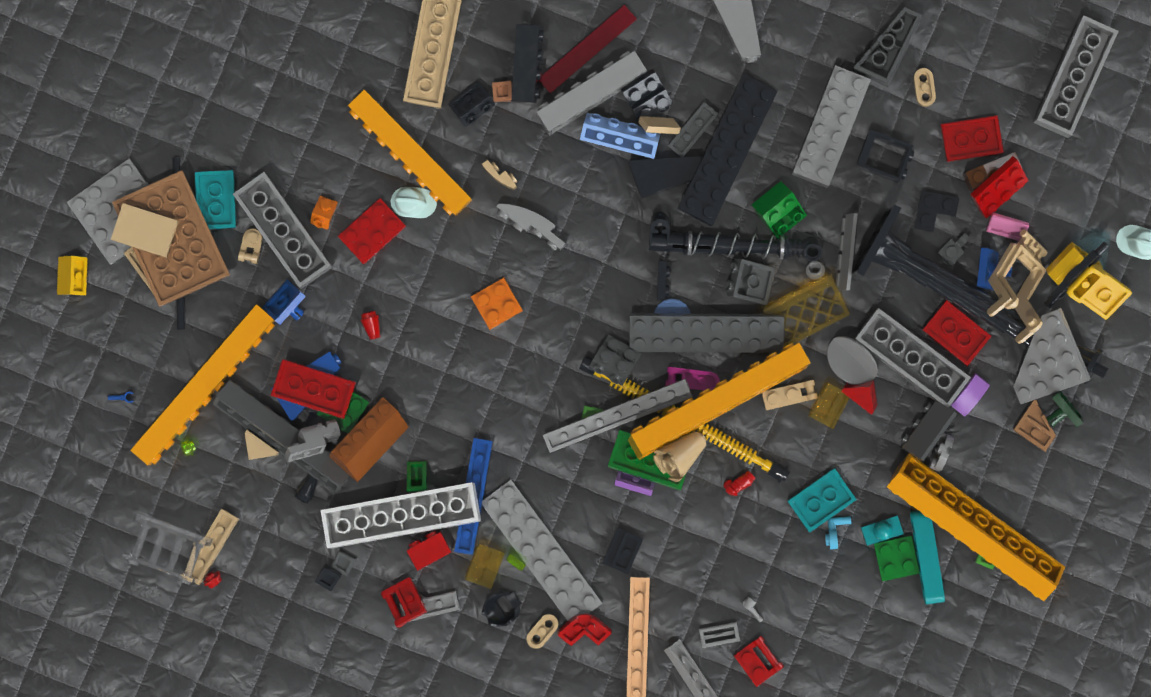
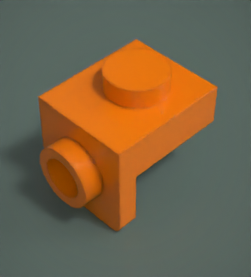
M320 196L313 209L310 223L318 228L328 230L338 202Z

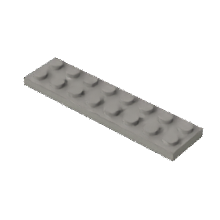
M512 480L482 501L484 509L567 621L578 614H589L602 604L601 600Z

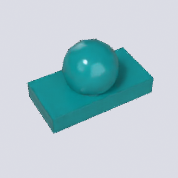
M898 516L861 527L866 546L904 534Z

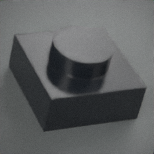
M325 564L315 582L332 591L342 574Z

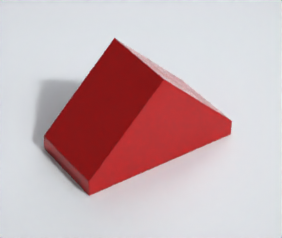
M874 380L858 385L846 383L841 392L868 413L873 414L877 407Z

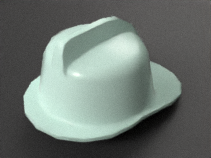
M401 187L393 193L391 207L399 216L426 218L435 211L437 202L429 195L431 191L427 189Z
M1127 225L1119 230L1116 243L1123 253L1140 259H1151L1150 229L1137 225Z

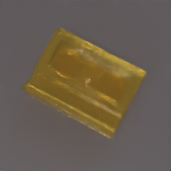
M825 382L808 416L834 429L849 397L841 392L839 388Z
M478 543L464 579L491 589L505 553Z

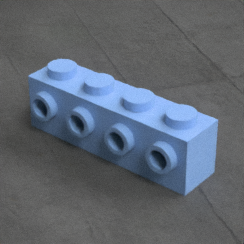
M587 113L580 140L654 159L661 133H647L635 123H625L616 118L609 119L596 113Z

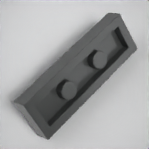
M703 102L667 147L679 157H684L719 114Z

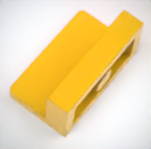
M58 257L57 295L85 296L87 257Z

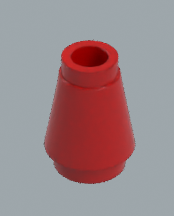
M376 311L362 313L360 321L369 339L381 337L379 315H376Z

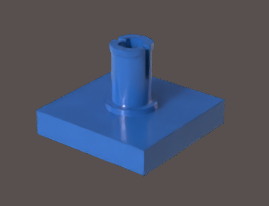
M981 248L977 286L994 291L988 280L998 265L999 253L989 248ZM1012 267L1010 268L1009 272L1007 273V275H1006L1007 277H1011V275H1012Z
M287 279L262 308L281 325L289 315L294 320L300 319L295 311L301 316L304 314V311L298 305L306 296Z

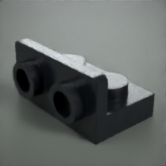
M478 81L448 103V106L465 127L473 124L481 115L490 111L495 105L491 96Z

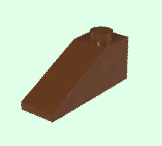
M1016 152L964 173L963 177L969 191L972 192L977 189L1012 156L1020 163Z

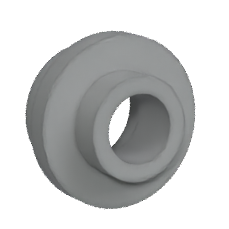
M812 261L806 267V274L810 279L818 280L824 276L825 267L821 262ZM817 269L819 272L813 273V270Z

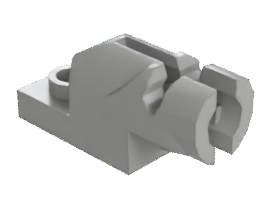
M333 419L326 421L325 425L318 423L302 428L297 436L299 443H294L287 448L285 453L286 461L291 462L323 453L327 445L326 443L338 439V436H340L337 421Z

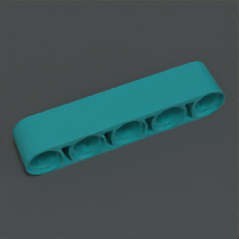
M919 510L911 511L910 519L924 603L928 605L945 602L933 522Z

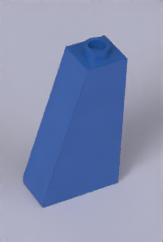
M328 352L306 367L336 375L341 370L339 364L342 362L336 353L333 355L331 352ZM277 398L291 421L296 420L307 408Z

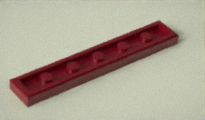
M623 5L546 71L539 82L551 94L632 25L637 18Z

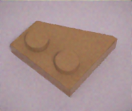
M1032 400L1013 428V431L1046 452L1056 434L1048 424L1045 415H1043L1038 406V402Z

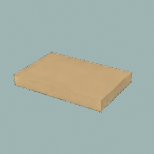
M123 203L111 240L167 258L179 221Z

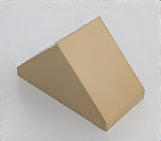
M246 430L245 439L249 460L277 456L279 454L277 450L249 430Z

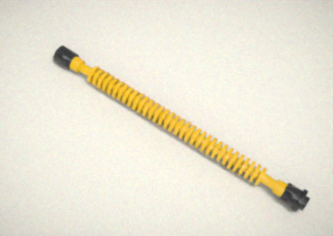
M586 356L579 369L592 376L603 377L611 382L609 386L612 387L615 383L605 375L598 374L593 368L589 367L593 359ZM631 380L628 383L625 381L623 386L620 384H615L614 389H617L619 386L618 391L620 392L624 389L623 394L628 391L627 396L633 394L632 399L635 396L639 397L649 392V390L643 392L644 387L639 390L640 385L636 388L635 382L631 385ZM675 405L658 410L657 413L663 411L661 415L664 416L665 412L675 407ZM708 423L706 427L702 425L695 429L697 432L706 435V440L710 438L709 442L715 440L714 445L718 442V447L723 445V450L727 447L726 451L729 452L731 449L730 454L733 455L736 452V457L740 454L739 459L741 460L745 457L744 462L749 459L748 464L752 462L762 467L761 469L768 472V475L777 479L778 483L781 480L785 482L790 474L788 466L784 467L775 461L762 459L756 455L758 451L755 450L752 453V448L748 451L749 446L746 445L743 448V443L739 446L740 441L734 443L736 440L734 438L730 441L731 436L726 438V433L721 436L723 432L720 431L718 434V429L716 428L713 431V426L709 429L710 425Z

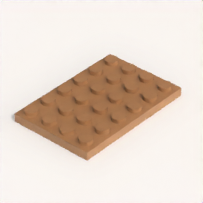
M183 170L112 202L118 216L124 203L179 221L167 258L132 247L159 307L230 276Z

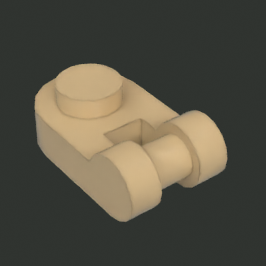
M249 229L244 233L238 261L244 262L247 260L251 261L252 264H258L263 236L258 230ZM248 247L254 248L253 254L247 253Z

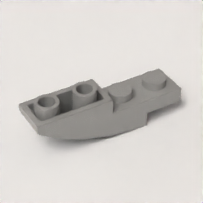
M498 204L496 206L499 210L497 213L505 220L507 218L511 219L514 222L512 226L518 231L524 230L527 232L532 227V232L539 238L542 236L548 240L546 244L553 250L558 248L561 251L565 246V243L552 233L556 225L543 216L515 205Z

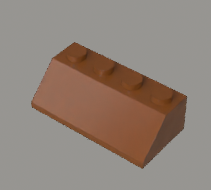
M382 397L332 450L329 457L358 482L409 426L397 409Z

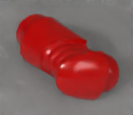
M747 470L734 482L731 480L725 481L723 487L729 495L738 496L737 493L751 486L756 478Z

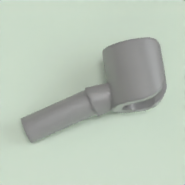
M747 597L743 601V606L759 622L763 621L762 617L753 608L756 602Z

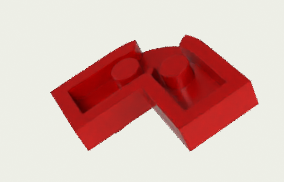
M578 614L557 631V635L572 646L585 634L599 646L612 634V630L594 615Z

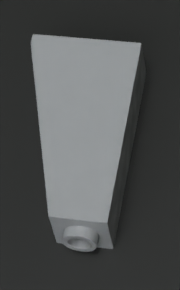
M711 0L740 60H746V63L756 62L757 58L761 56L752 1Z

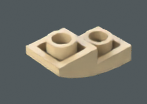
M487 160L482 164L487 173L497 182L512 190L517 188L515 183L518 181L512 173L507 174L504 171L499 175L498 172L500 170L494 162L490 163Z

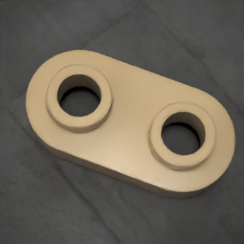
M921 68L913 76L915 96L920 106L928 107L936 99L934 79L929 69ZM921 75L926 77L925 82L920 81L919 77ZM923 94L928 95L929 99L927 101L922 99Z
M546 614L542 616L527 635V643L530 647L535 649L541 648L557 630L558 620L554 615ZM547 620L552 621L553 624L551 627H547L545 625V622ZM534 635L540 636L538 642L533 641Z

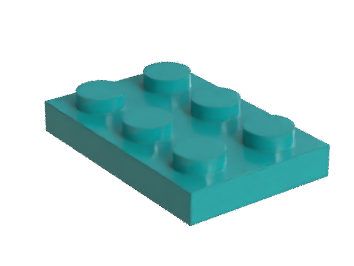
M234 171L195 172L196 201L209 229L237 228L236 203L233 195L235 193Z
M834 468L787 502L810 533L857 499Z

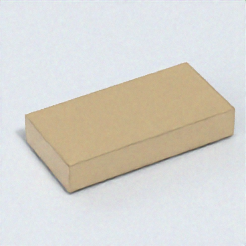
M640 116L638 121L647 133L679 134L681 127L673 118Z

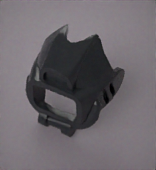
M498 590L487 598L482 608V615L487 618L488 625L495 627L507 626L519 616V605L522 603L516 598L515 592L510 593L506 590ZM502 596H506L514 608V611L508 616L504 615L496 602Z

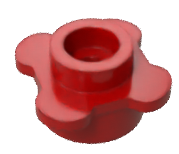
M211 571L204 577V586L213 588L222 581L220 572Z

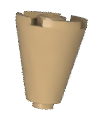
M694 431L654 451L656 455L653 456L655 464L663 474L667 472L670 475V480L679 482L706 447V438L702 433Z

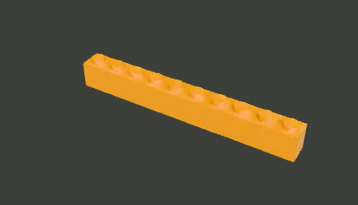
M256 304L130 451L146 465H151L152 463L155 465L162 458L160 454L163 450H168L174 444L173 439L176 435L180 436L187 429L185 425L188 421L195 420L200 414L198 410L201 406H207L212 400L211 395L214 391L218 392L225 385L223 381L226 377L234 375L239 362L243 363L250 356L248 352L252 347L257 348L262 342L261 337L265 332L269 334L275 327L273 324L275 320Z

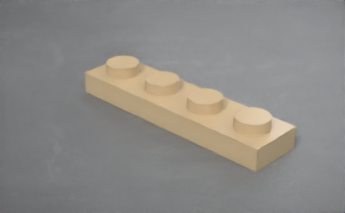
M224 509L220 510L184 571V577L201 585L239 518Z

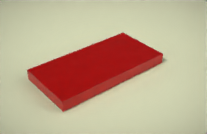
M282 359L270 396L345 419L356 382Z

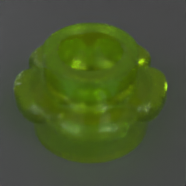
M185 438V441L180 442L185 457L193 456V452L196 451L195 445L192 440L189 441Z

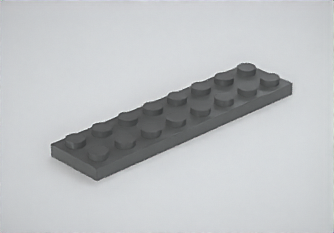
M630 313V349L638 352L781 353V350L784 348V314Z

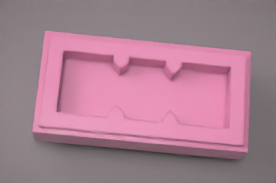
M992 212L986 232L1019 241L1022 237L1020 232L1023 229L1028 230L1029 223Z

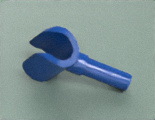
M129 391L125 395H108V400H125L127 403H132L134 400L128 401L126 395L134 393Z

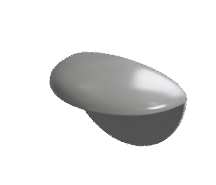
M837 336L830 342L827 350L828 363L832 371L840 379L847 383L858 385L871 381L877 376L878 367L874 357L858 341L846 336Z

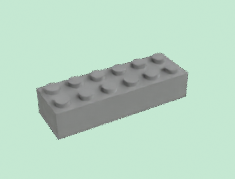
M1084 15L1079 19L1033 123L1066 138L1073 135L1118 34V30Z
M627 51L620 56L619 61L616 63L613 61L609 62L600 73H597V71L593 72L584 83L577 82L570 87L571 91L568 93L561 92L554 97L555 100L552 103L545 102L539 106L537 118L549 136L621 92L620 89L645 74L647 70L636 52L630 53Z
M835 65L792 175L825 188L829 187L871 79Z
M265 172L233 193L236 200L300 289H303L332 268V265Z
M879 308L873 312L854 338L871 354L931 399L947 408L950 407L971 378Z

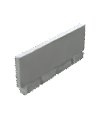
M857 213L846 214V218H842L841 232H844V235H840L839 251H842V254L838 255L837 270H840V273L836 275L835 287H839L838 291L850 290Z

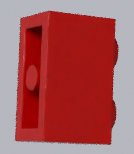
M435 530L426 535L427 540L421 543L417 540L409 545L410 549L407 550V553L417 571L452 552L442 532L437 534Z

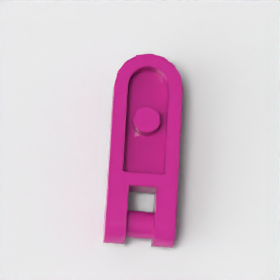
M667 367V373L669 374L665 386L677 382L675 381L676 374H682L681 380L686 378L690 389L704 391L709 388L712 391L716 384L720 382V379L713 372Z

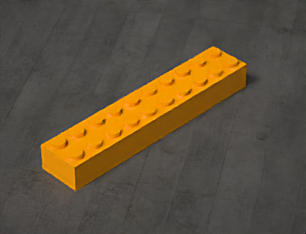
M791 343L785 346L780 354L774 352L767 356L763 363L758 361L752 364L747 369V372L744 373L741 370L734 374L730 381L727 382L725 379L719 382L714 387V390L710 391L708 388L701 392L697 399L690 398L684 401L680 406L681 408H671L665 412L666 414L661 419L657 416L651 419L646 427L643 428L641 425L633 429L628 441L640 460L658 448L679 439L805 370L811 362L800 343L796 345Z
M910 453L896 468L887 485V488L892 493L904 499L925 517L937 523L940 528L948 531L954 538L963 542L972 551L985 558L987 562L1000 569L1002 573L1014 579L1020 586L1025 587L1035 597L1045 601L1057 588L1065 566Z

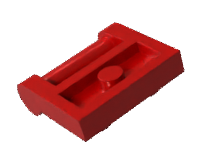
M410 577L380 593L391 610L396 628L404 626L407 622L427 612ZM394 593L397 594L406 613L403 617L392 597Z
M762 635L733 655L756 687L784 667L782 662H778L764 643L765 639ZM758 646L773 666L771 669L768 670L753 649Z

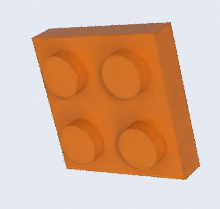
M504 278L471 296L489 330L523 311Z

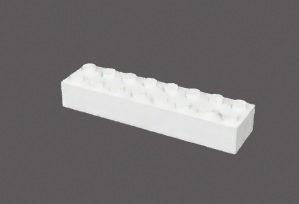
M472 482L321 510L326 546L329 549L481 521L475 483Z

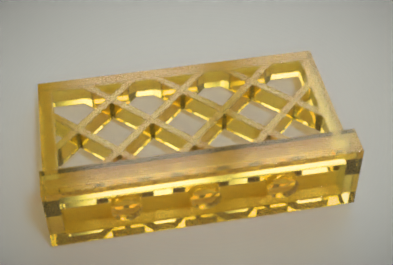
M829 273L760 308L763 314H784V326L787 317L797 320L794 331L784 328L785 331L793 333L791 340L784 343V347L791 343L795 344L850 315L834 283V279ZM830 286L834 291L832 300L822 297L824 290ZM811 296L818 298L815 309L805 306L807 298ZM821 299L831 302L828 313L818 310ZM834 303L841 305L844 313L838 316L832 315L831 311ZM794 305L801 307L798 318L788 315L790 307ZM804 308L814 311L811 322L801 319ZM817 312L827 315L825 322L821 325L814 323ZM800 321L810 324L808 331L804 334L797 332Z

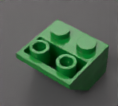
M781 181L751 205L759 218L777 239L807 216L793 192Z

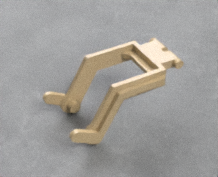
M1026 229L1020 232L1022 237L1017 244H1009L988 280L999 300L988 308L987 314L992 317L1004 307L1006 309L1015 308L1026 325V328L1015 338V341L1019 344L1027 340L1043 324L1030 304L1029 299L1046 272V269L1042 266L1041 257L1046 256L1048 253ZM1016 258L1030 271L1017 295L1005 278Z

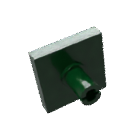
M1061 391L1052 394V399L1059 408L1046 417L1047 421L1055 427L1057 423L1067 416L1076 427H1079L1083 423V416Z

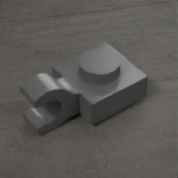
M964 233L956 242L950 239L937 253L952 266L965 253L961 247L970 237Z

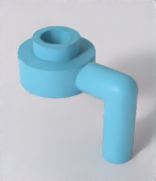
M851 516L834 517L828 520L829 534H825L826 546H830V549H838L836 525L851 524Z

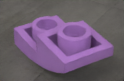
M975 373L951 406L963 416H966L979 402L990 384Z

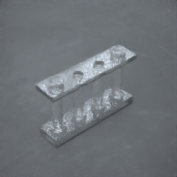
M137 513L135 521L141 522V529L132 554L123 553L122 557L128 559L127 563L136 566L140 563L176 576L184 584L198 583L199 579L192 577L201 548L211 546L213 539L157 518ZM151 527H155L158 529L157 532L159 534L148 561L140 558L139 555L148 530ZM171 533L176 535V542L167 567L156 563L165 537ZM188 539L193 541L192 545L194 546L183 574L175 571L174 568L183 542H186Z

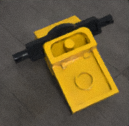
M1105 241L1089 254L1071 242L1046 268L1048 275L1058 285L1051 293L1052 296L1044 302L1048 308H1051L1057 300H1061L1068 294L1079 304L1082 302L1107 320L1132 294V291L1103 270L1099 260L1102 258V254L1110 247Z

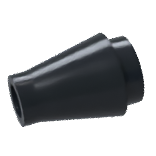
M308 474L295 490L296 494L294 497L308 504L309 500H312L318 480Z

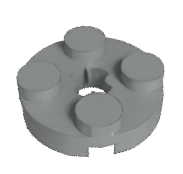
M943 433L938 441V448L935 447L933 450L929 468L938 472L943 469L949 456V449L952 448L954 442L953 436Z

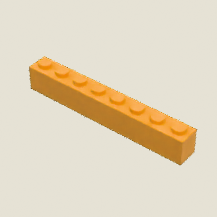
M365 90L348 105L351 109L349 113L356 120L360 118L364 122L362 126L369 134L372 131L377 136L375 140L382 147L386 145L391 150L389 154L396 161L400 159L404 163L402 167L409 174L413 172L418 177L416 182L422 188L426 186L431 191L429 195L436 202L440 200L444 204L442 208L449 215L453 213L457 216L472 201L463 189Z

